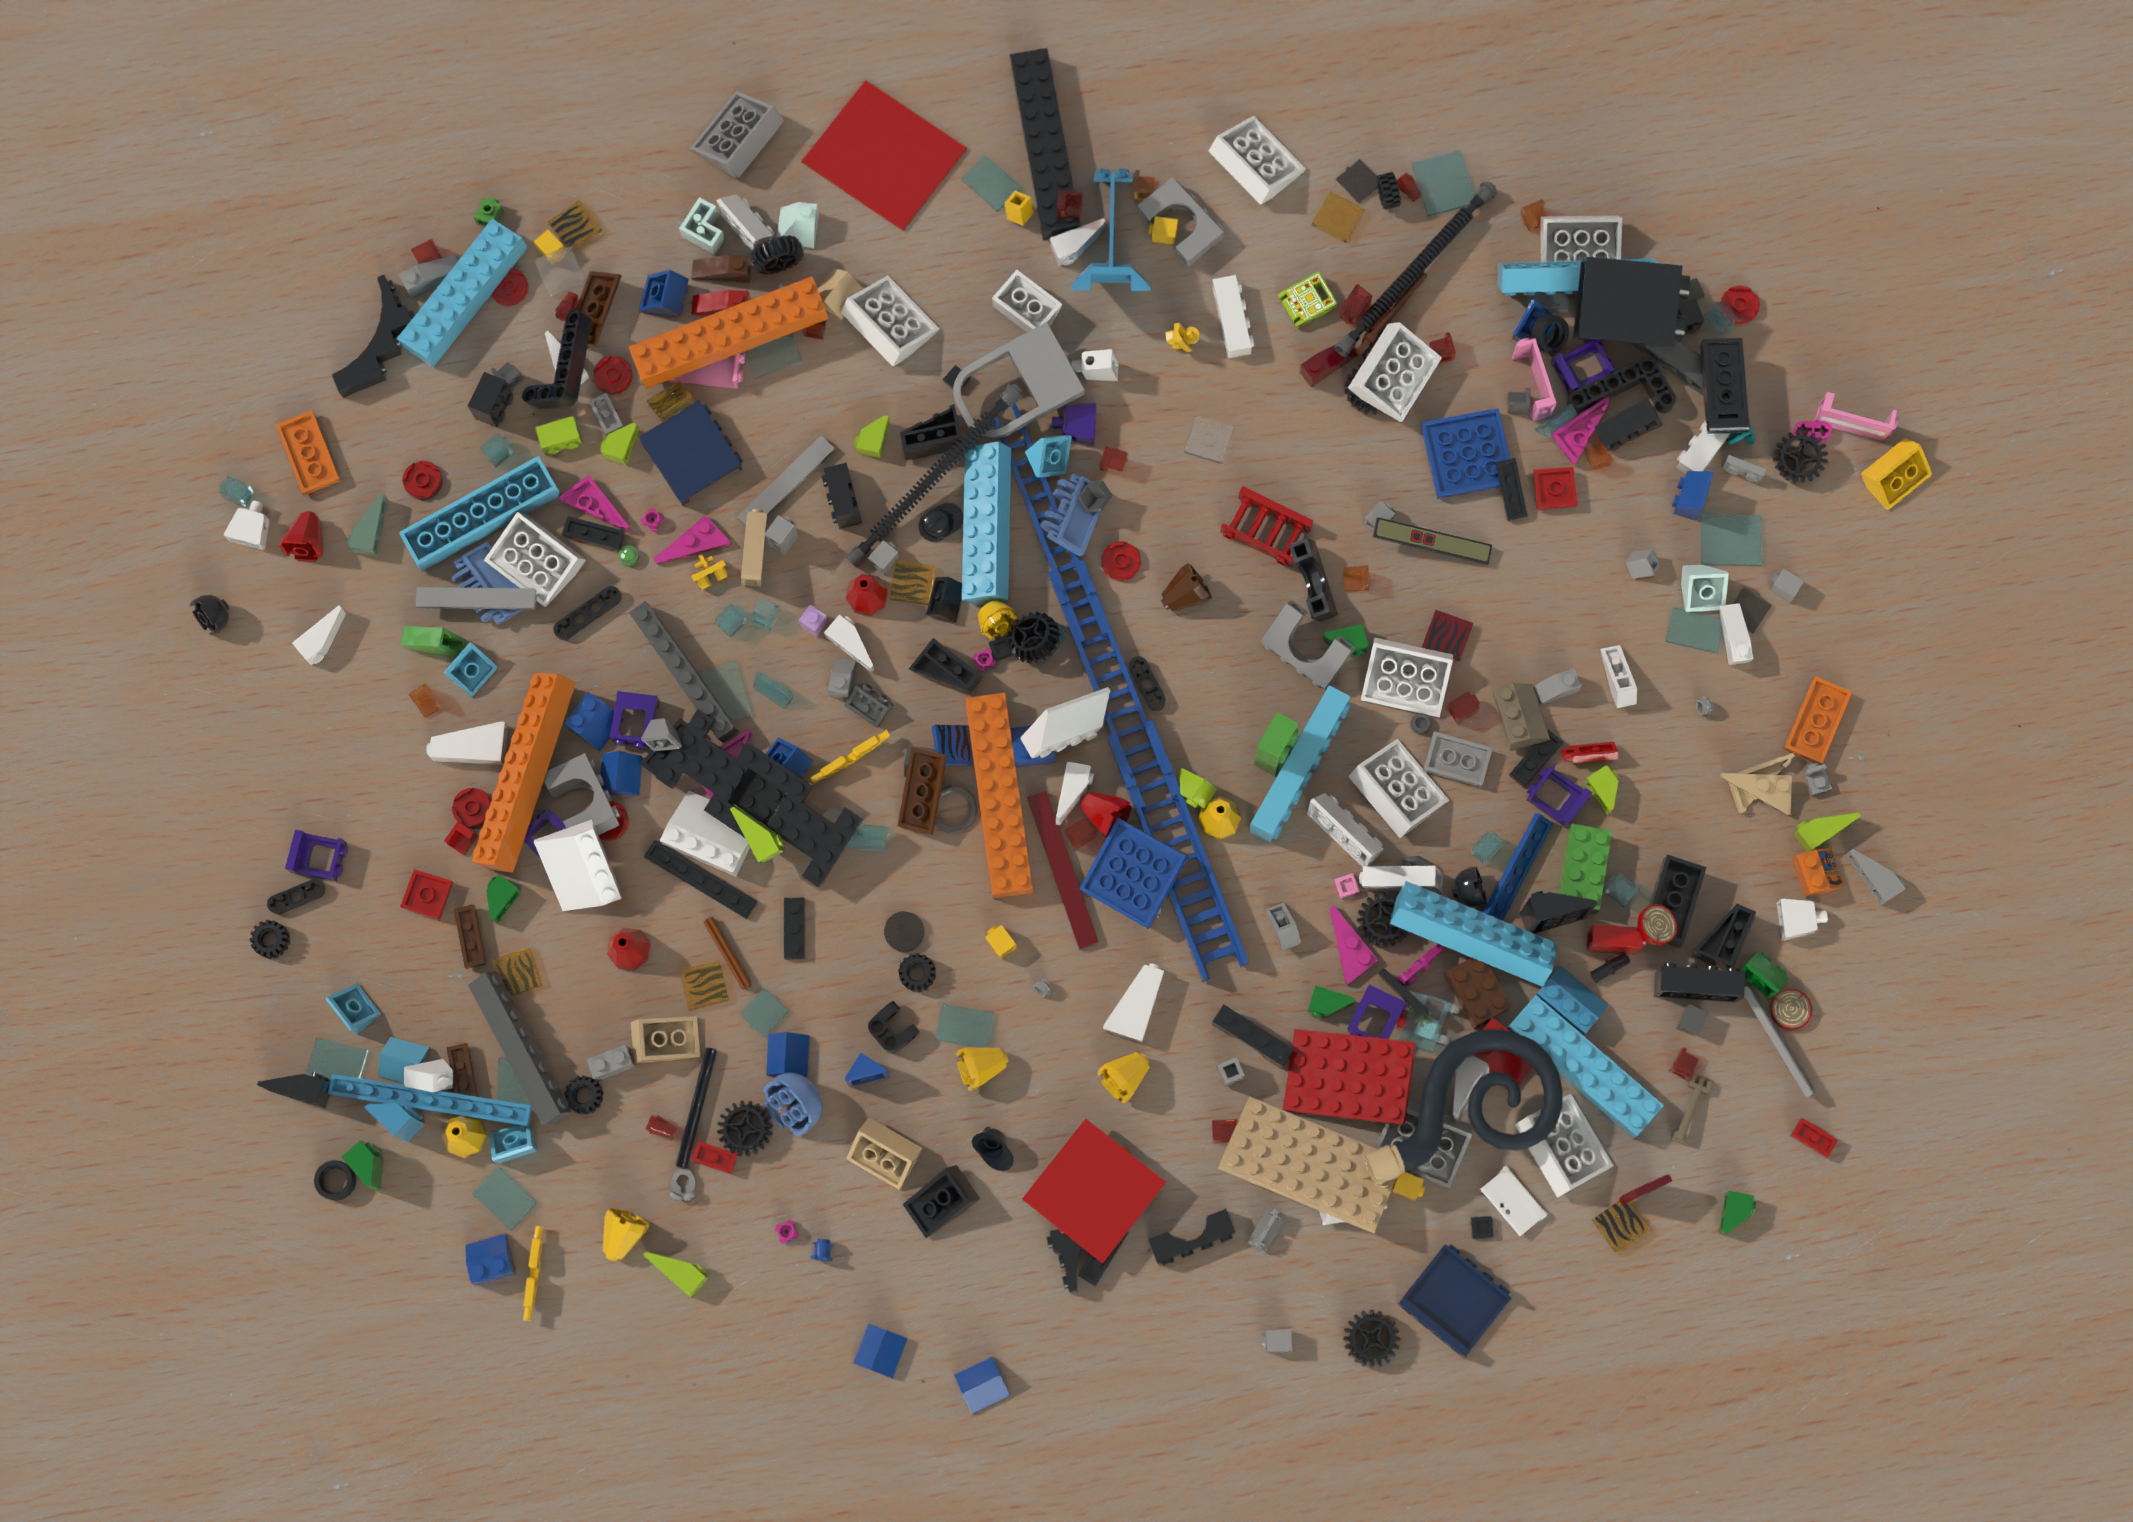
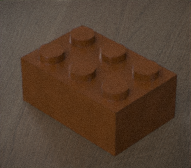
M1470 958L1445 972L1444 977L1473 1029L1490 1021L1492 1017L1496 1018L1512 1008L1489 964Z

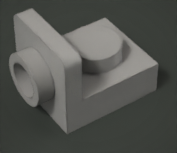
M1814 763L1807 767L1808 769L1803 773L1811 797L1832 789L1825 771L1827 768L1826 764L1819 765V763Z

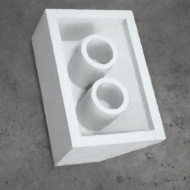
M736 194L716 200L721 216L752 252L763 241L774 238V231L769 226H764L761 216L757 212L753 213L750 210L751 206L745 198L741 199Z
M1018 270L1012 274L992 298L993 307L1025 332H1029L1046 322L1051 327L1062 307V303Z

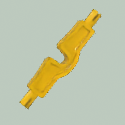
M886 729V731L878 736L871 737L853 748L851 754L847 756L842 755L820 769L819 773L810 777L811 781L815 785L822 779L829 778L880 746L881 742L891 737Z
M535 1226L534 1238H532L528 1264L530 1275L526 1280L523 1321H532V1312L535 1307L543 1245V1226Z

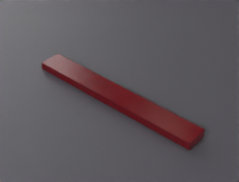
M1044 791L1029 796L1027 800L1078 948L1082 949L1097 944L1098 939L1081 890H1079L1080 887L1060 829L1056 825V818L1047 792Z

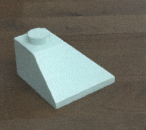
M797 202L782 207L777 237L782 235L796 236L803 248L814 249L819 219L817 204Z
M1684 565L1682 567L1681 588L1685 611L1719 610V606L1726 605L1729 573L1705 565Z

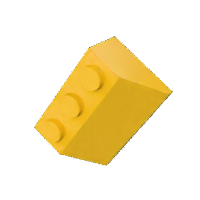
M1907 438L1901 440L1861 473L1866 488L1886 510L1891 509L1933 475L1921 445Z

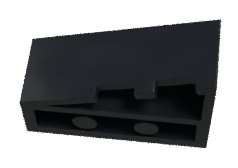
M1646 398L1594 428L1608 451H1614L1622 447V444L1633 441L1664 425L1653 405Z
M955 404L949 406V409L940 414H934L932 418L925 422L921 421L900 432L906 461L949 452V448L953 450L951 447L953 444L957 446L956 441L961 442L959 440L961 432Z
M932 638L909 668L913 673L970 693L983 678L934 638Z

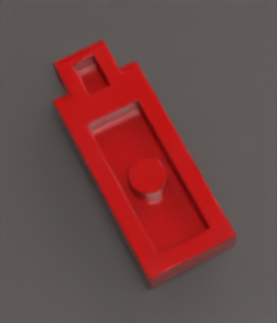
M1615 742L1573 745L1562 749L1561 755L1565 762L1590 763L1593 761L1618 759V750Z

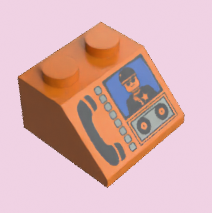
M1832 848L1812 850L1798 854L1792 859L1805 898L1845 887Z

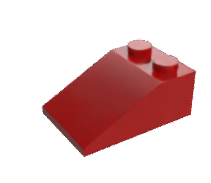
M1493 1017L1483 1029L1509 1031ZM1490 1050L1472 1055L1488 1063L1490 1073H1507L1518 1082V1085L1521 1084L1533 1068L1523 1058L1508 1051Z

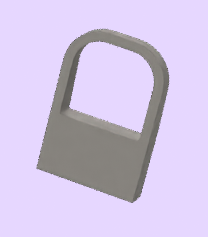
M1047 322L966 366L958 374L953 387L954 401L968 428L970 426L975 428L973 425L975 421L961 397L962 386L971 375L1006 356H1010L1037 408L999 429L988 431L984 429L986 433L984 435L980 434L982 438L989 440L1004 438L1085 394L1082 384Z

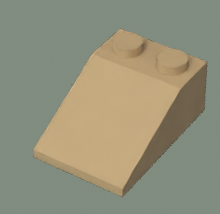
M697 1016L638 1019L631 1022L634 1063L700 1057Z

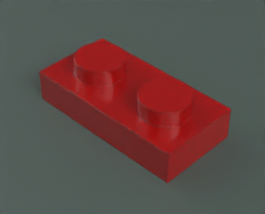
M1800 1118L1790 1135L1825 1158L1829 1157L1838 1142V1139L1804 1118Z
M698 1141L692 1162L732 1174L738 1155L737 1153H730V1151Z

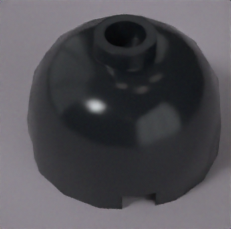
M203 595L191 601L190 607L193 605L195 607V610L192 611L194 617L204 630H207L208 627L212 631L209 633L210 635H215L226 626L229 619L227 611L229 606L224 599L220 600L213 595Z
M1469 867L1462 870L1456 876L1455 886L1452 887L1454 898H1459L1461 904L1470 908L1487 905L1486 893L1482 887L1483 881L1477 867Z

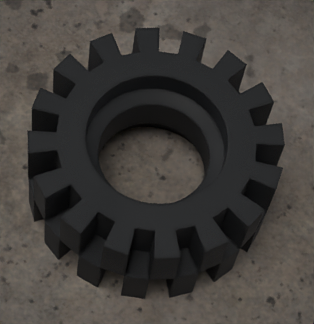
M1389 172L1377 175L1376 185L1383 209L1399 207L1401 197L1395 174Z
M261 921L259 926L255 925L253 927L255 931L250 933L252 935V938H250L251 947L256 953L269 959L271 957L277 958V955H283L282 951L284 949L287 951V944H290L288 930L276 921ZM268 932H274L277 935V942L271 947H266L263 944V937Z
M916 953V955L910 954L909 957H905L898 969L902 984L913 992L927 990L930 985L932 986L936 978V969L932 960L924 954L920 955V953ZM915 965H920L925 969V975L920 980H914L909 975L910 969Z
M578 1076L575 1077V1080H570L569 1085H566L564 1096L569 1103L570 1109L574 1112L586 1115L589 1112H595V1109L601 1106L599 1104L603 1102L602 1095L604 1094L601 1090V1085L593 1078ZM583 1087L589 1088L591 1091V1098L586 1103H580L576 1098L577 1091Z

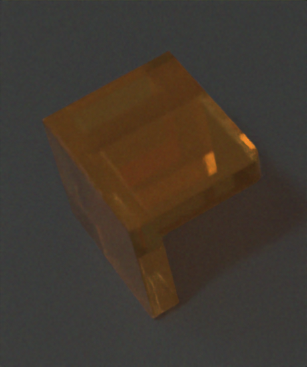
M1136 170L1134 199L1145 200L1154 192V177L1140 176V170Z
M1543 199L1522 207L1520 216L1528 231L1540 227L1541 217L1547 216L1543 209L1545 204Z
M1591 443L1586 444L1584 451L1591 471L1611 465L1613 461L1611 453L1606 452L1603 444L1592 446Z
M1368 565L1344 568L1345 592L1369 590Z
M426 683L409 693L410 698L425 718L442 708Z

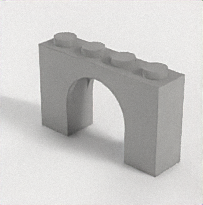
M1172 177L1137 205V214L1149 227L1150 223H1154L1155 216L1163 217L1171 211L1186 212L1194 219L1196 228L1193 233L1175 247V255L1189 268L1223 240L1224 230L1218 222H1214L1210 218L1211 216L1205 208L1202 209L1198 205L1196 198L1185 191L1183 184L1180 181L1176 182Z
M1291 600L1286 603L1260 642L1264 644L1268 651L1275 652L1281 656L1280 659L1284 663L1291 664L1297 668L1296 671L1299 674L1312 679V683L1315 686L1326 689L1331 685L1356 647L1339 636L1333 641L1322 658L1308 659L1302 656L1295 647L1294 633L1308 612Z
M585 753L548 770L544 782L553 799L576 788H587L593 791L594 798L591 805L582 813L563 821L567 829L592 820L598 835L619 826L617 817H620L615 805L610 806L609 802L612 801L608 790L603 791L601 786L605 784L600 774L596 775L594 770H597V767L592 758L588 760Z

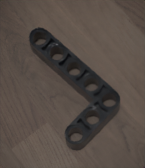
M572 309L567 313L554 383L527 386L522 393L523 401L537 409L570 407L577 402L592 324L590 317L576 309Z
M1644 357L1573 391L1568 399L1567 408L1572 413H1580L1591 408L1607 396L1611 398L1642 383L1655 408L1660 413L1671 411L1676 402V396L1654 358ZM1642 366L1650 367L1651 371H1645ZM1625 374L1632 375L1634 379H1627ZM1657 382L1660 388L1653 387L1652 383ZM1607 383H1614L1616 388L1609 387ZM1590 391H1596L1599 396L1591 395ZM1578 399L1582 404L1576 405L1572 400ZM1661 399H1667L1670 404H1663Z

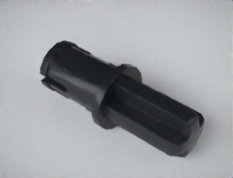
M1622 953L1610 961L1606 960L1605 964L1590 971L1593 980L1598 983V981L1610 974L1614 975L1615 971L1628 965L1630 959L1626 953Z

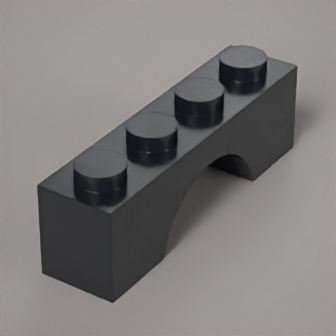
M1304 538L1289 544L1294 563L1300 569L1308 590L1306 602L1311 618L1322 622L1337 616V609L1316 542L1309 538Z
M1224 1004L1212 1021L1214 1027L1228 1036L1247 1044L1280 1069L1283 1068L1293 1052L1292 1047Z
M1224 1209L1206 1217V1227L1203 1233L1194 1240L1181 1241L1174 1238L1169 1232L1148 1239L1157 1265L1162 1263L1163 1266L1175 1262L1173 1259L1181 1255L1182 1258L1193 1255V1250L1201 1247L1203 1251L1213 1247V1242L1220 1240L1223 1243L1233 1239L1232 1235L1235 1234V1229L1227 1209Z

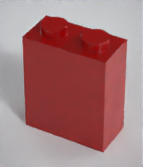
M1593 924L1588 931L1587 952L1637 955L1643 949V946H1646V940L1642 937L1643 934L1641 930L1639 931L1638 927Z

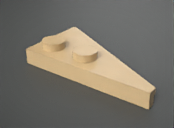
M1788 753L1739 771L1736 774L1777 775L1783 768L1788 766L1794 754ZM1729 783L1738 813H1744L1751 802L1757 798Z
M1721 773V777L1730 784L1741 788L1744 792L1778 809L1783 814L1791 815L1792 776Z

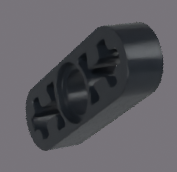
M1141 656L1132 658L1129 664L1130 672L1148 707L1153 711L1163 709L1165 706V696L1147 661ZM1136 662L1139 664L1143 663L1142 671L1144 675L1141 676L1138 668L1134 669ZM1144 679H1151L1153 686L1146 689L1141 683ZM1153 691L1157 699H1162L1160 700V705H1157L1156 703H1151L1153 702V697L1151 695Z
M317 879L309 880L271 896L267 901V907L274 914H283L321 898L326 891L325 885ZM314 884L320 887L317 889L318 893L316 894L313 891L308 892L306 895L305 891L303 890L304 888L307 891L312 890ZM296 891L301 892L302 897L300 901L293 902L291 900L292 894ZM287 899V901L290 903V905H288L285 902L280 904L279 909L273 907L275 905L276 900H278L279 902H283Z

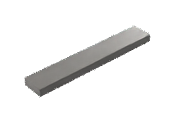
M820 436L748 505L737 518L746 526L747 511L751 512L752 509L763 510V513H767L768 516L835 451V448Z
M417 587L415 606L416 608L536 610L537 590L531 588Z
M1752 985L1746 986L1744 990L1745 998L1806 1098L1816 1093L1814 1086Z

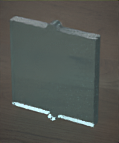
M763 989L741 1012L740 1016L750 1024V1028H755L765 1038L789 1010L779 1002L777 997L774 998L768 991Z

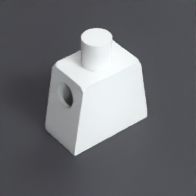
M1112 349L1082 352V360H1072L1071 366L1074 372H1082L1086 380L1118 381L1119 362Z
M252 501L249 510L238 508L224 533L226 539L230 542L265 550L269 519L261 513L264 504Z
M1780 899L1777 902L1782 941L1812 934L1818 929L1817 923H1827L1828 921L1827 911H1815L1813 901Z

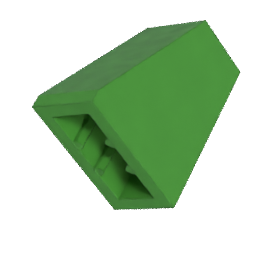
M404 626L400 645L416 652L456 658L464 650L466 639L442 627Z

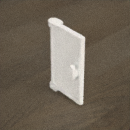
M1507 1165L1480 1190L1516 1233L1521 1236L1538 1221L1546 1218L1548 1213L1542 1209L1509 1170L1510 1168Z

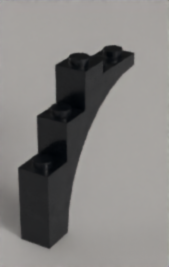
M385 275L377 277L381 289L382 309L375 335L357 359L345 368L331 374L337 390L343 398L386 381L384 373H387L383 362L401 355L399 348L402 345L397 338L415 316L413 310L409 311L406 305L402 306L399 297L394 296L395 286L392 280H387Z
M1059 1229L1050 1231V1236L1047 1237L1048 1248H1053L1054 1253L1062 1252V1255L1059 1256L1060 1267L1065 1268L1066 1276L1062 1277L1064 1289L1069 1288V1293L1078 1292L1077 1266L1082 1247L1066 1234H1061Z

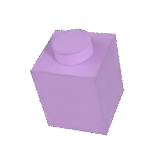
M809 605L798 620L800 626L815 637L819 636L828 623L827 616Z

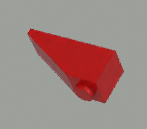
M724 290L693 295L691 315L709 316L751 300L749 291Z

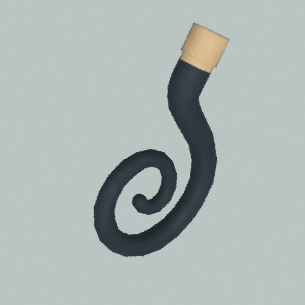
M1496 1029L1474 1031L1450 1042L1434 1060L1424 1084L1415 1135L1392 1146L1386 1145L1363 1154L1367 1171L1373 1183L1379 1185L1400 1177V1174L1420 1167L1433 1157L1441 1142L1446 1096L1453 1075L1466 1058L1478 1052L1490 1050L1508 1051L1527 1061L1533 1066L1541 1079L1544 1089V1104L1540 1116L1533 1127L1525 1132L1512 1135L1492 1129L1482 1113V1102L1485 1093L1495 1085L1503 1086L1508 1092V1105L1511 1108H1516L1521 1103V1091L1518 1082L1509 1074L1491 1072L1478 1080L1472 1088L1469 1097L1468 1118L1473 1130L1484 1142L1498 1149L1513 1151L1533 1147L1546 1139L1556 1126L1563 1107L1561 1079L1559 1071L1550 1055L1534 1040L1513 1031Z

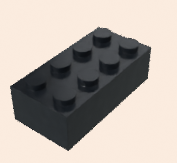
M1667 854L1662 861L1649 905H1663L1675 916L1677 933L1674 939L1667 944L1680 948L1684 944L1707 867Z
M1665 963L1664 966H1661L1655 972L1654 997L1737 1003L1744 997L1745 972H1739L1738 968H1726L1725 971L1718 970L1716 966H1706V969H1698L1697 965H1685L1684 968L1677 967V964Z

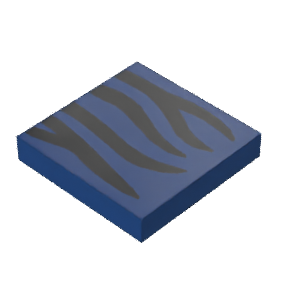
M969 725L932 726L935 751L947 755L945 766L974 765Z

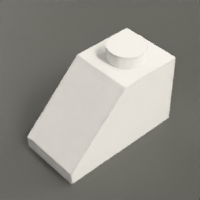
M444 1059L404 1067V1086L429 1092L453 1088V1070Z

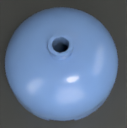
M783 1073L764 1086L763 1092L766 1096L765 1108L771 1118L782 1129L786 1125L789 1130L793 1131V1135H803L819 1121L822 1114V1099L817 1088L806 1077L797 1073ZM786 1104H790L791 1107L781 1114L780 1119L777 1110H780Z

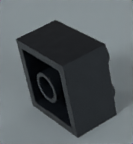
M484 372L468 404V408L476 420L497 428L498 424L504 419V411L507 405L509 406L512 403L513 392L506 380Z

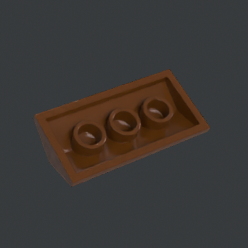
M589 272L576 310L590 317L592 321L587 348L597 345L622 277L620 274Z
M911 747L898 820L899 827L933 835L947 755L933 750Z

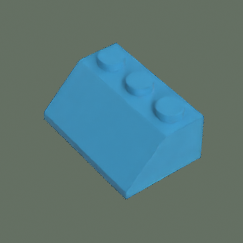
M1562 966L1557 969L1536 994L1583 1036L1609 1006Z
M398 1103L367 1104L364 1107L390 1133L406 1142H409L425 1125L421 1121L423 1116L406 1104L403 1106Z

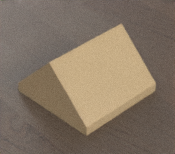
M836 268L831 271L818 287L825 309L840 320L844 318L841 311L847 298L864 289L849 272Z

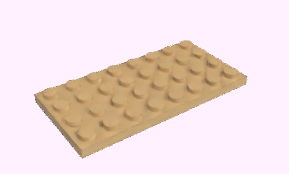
M1249 1097L1218 1167V1169L1371 1233H1375L1396 1181L1395 1178L1375 1185L1371 1180L1363 1154L1376 1148L1252 1097Z

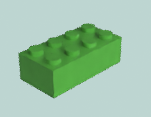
M1277 712L1257 745L1254 765L1275 777L1277 772L1281 771L1288 755H1290L1300 733L1298 731L1299 724Z
M1571 824L1568 828L1558 894L1596 900L1597 905L1591 911V914H1597L1601 906L1612 831Z

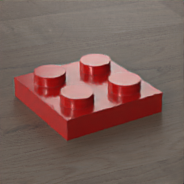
M1573 467L1536 469L1533 471L1537 510L1577 507Z
M414 869L400 908L440 920L453 881Z

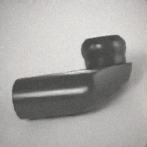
M1409 856L1402 860L1403 863L1401 865L1433 866V863L1421 856Z

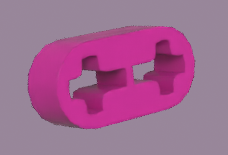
M1800 421L1795 425L1792 432L1795 437L1796 430L1803 427L1804 431H1810L1807 437L1815 433L1813 440L1816 441L1820 437L1822 439L1820 442H1824L1831 436L1832 427L1826 422ZM1820 428H1823V431L1827 433H1825L1824 436H1821V432L1814 431H1819Z

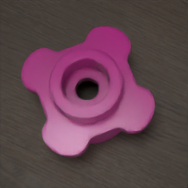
M653 508L649 509L641 519L642 525H647L653 532L657 531L660 523L665 521L664 516L659 515Z
M985 649L973 655V659L978 664L977 669L979 671H984L985 668L996 665L990 649Z
M787 1220L786 1223L776 1225L775 1231L780 1236V1243L786 1244L788 1240L798 1238L799 1233L794 1228L795 1223L793 1220Z

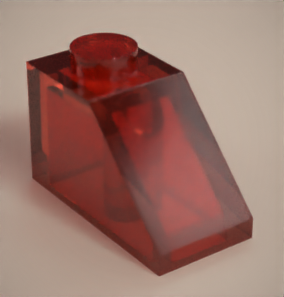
M1359 284L1354 287L1340 310L1342 320L1347 324L1351 323L1354 327L1357 325V321L1370 308L1372 295Z

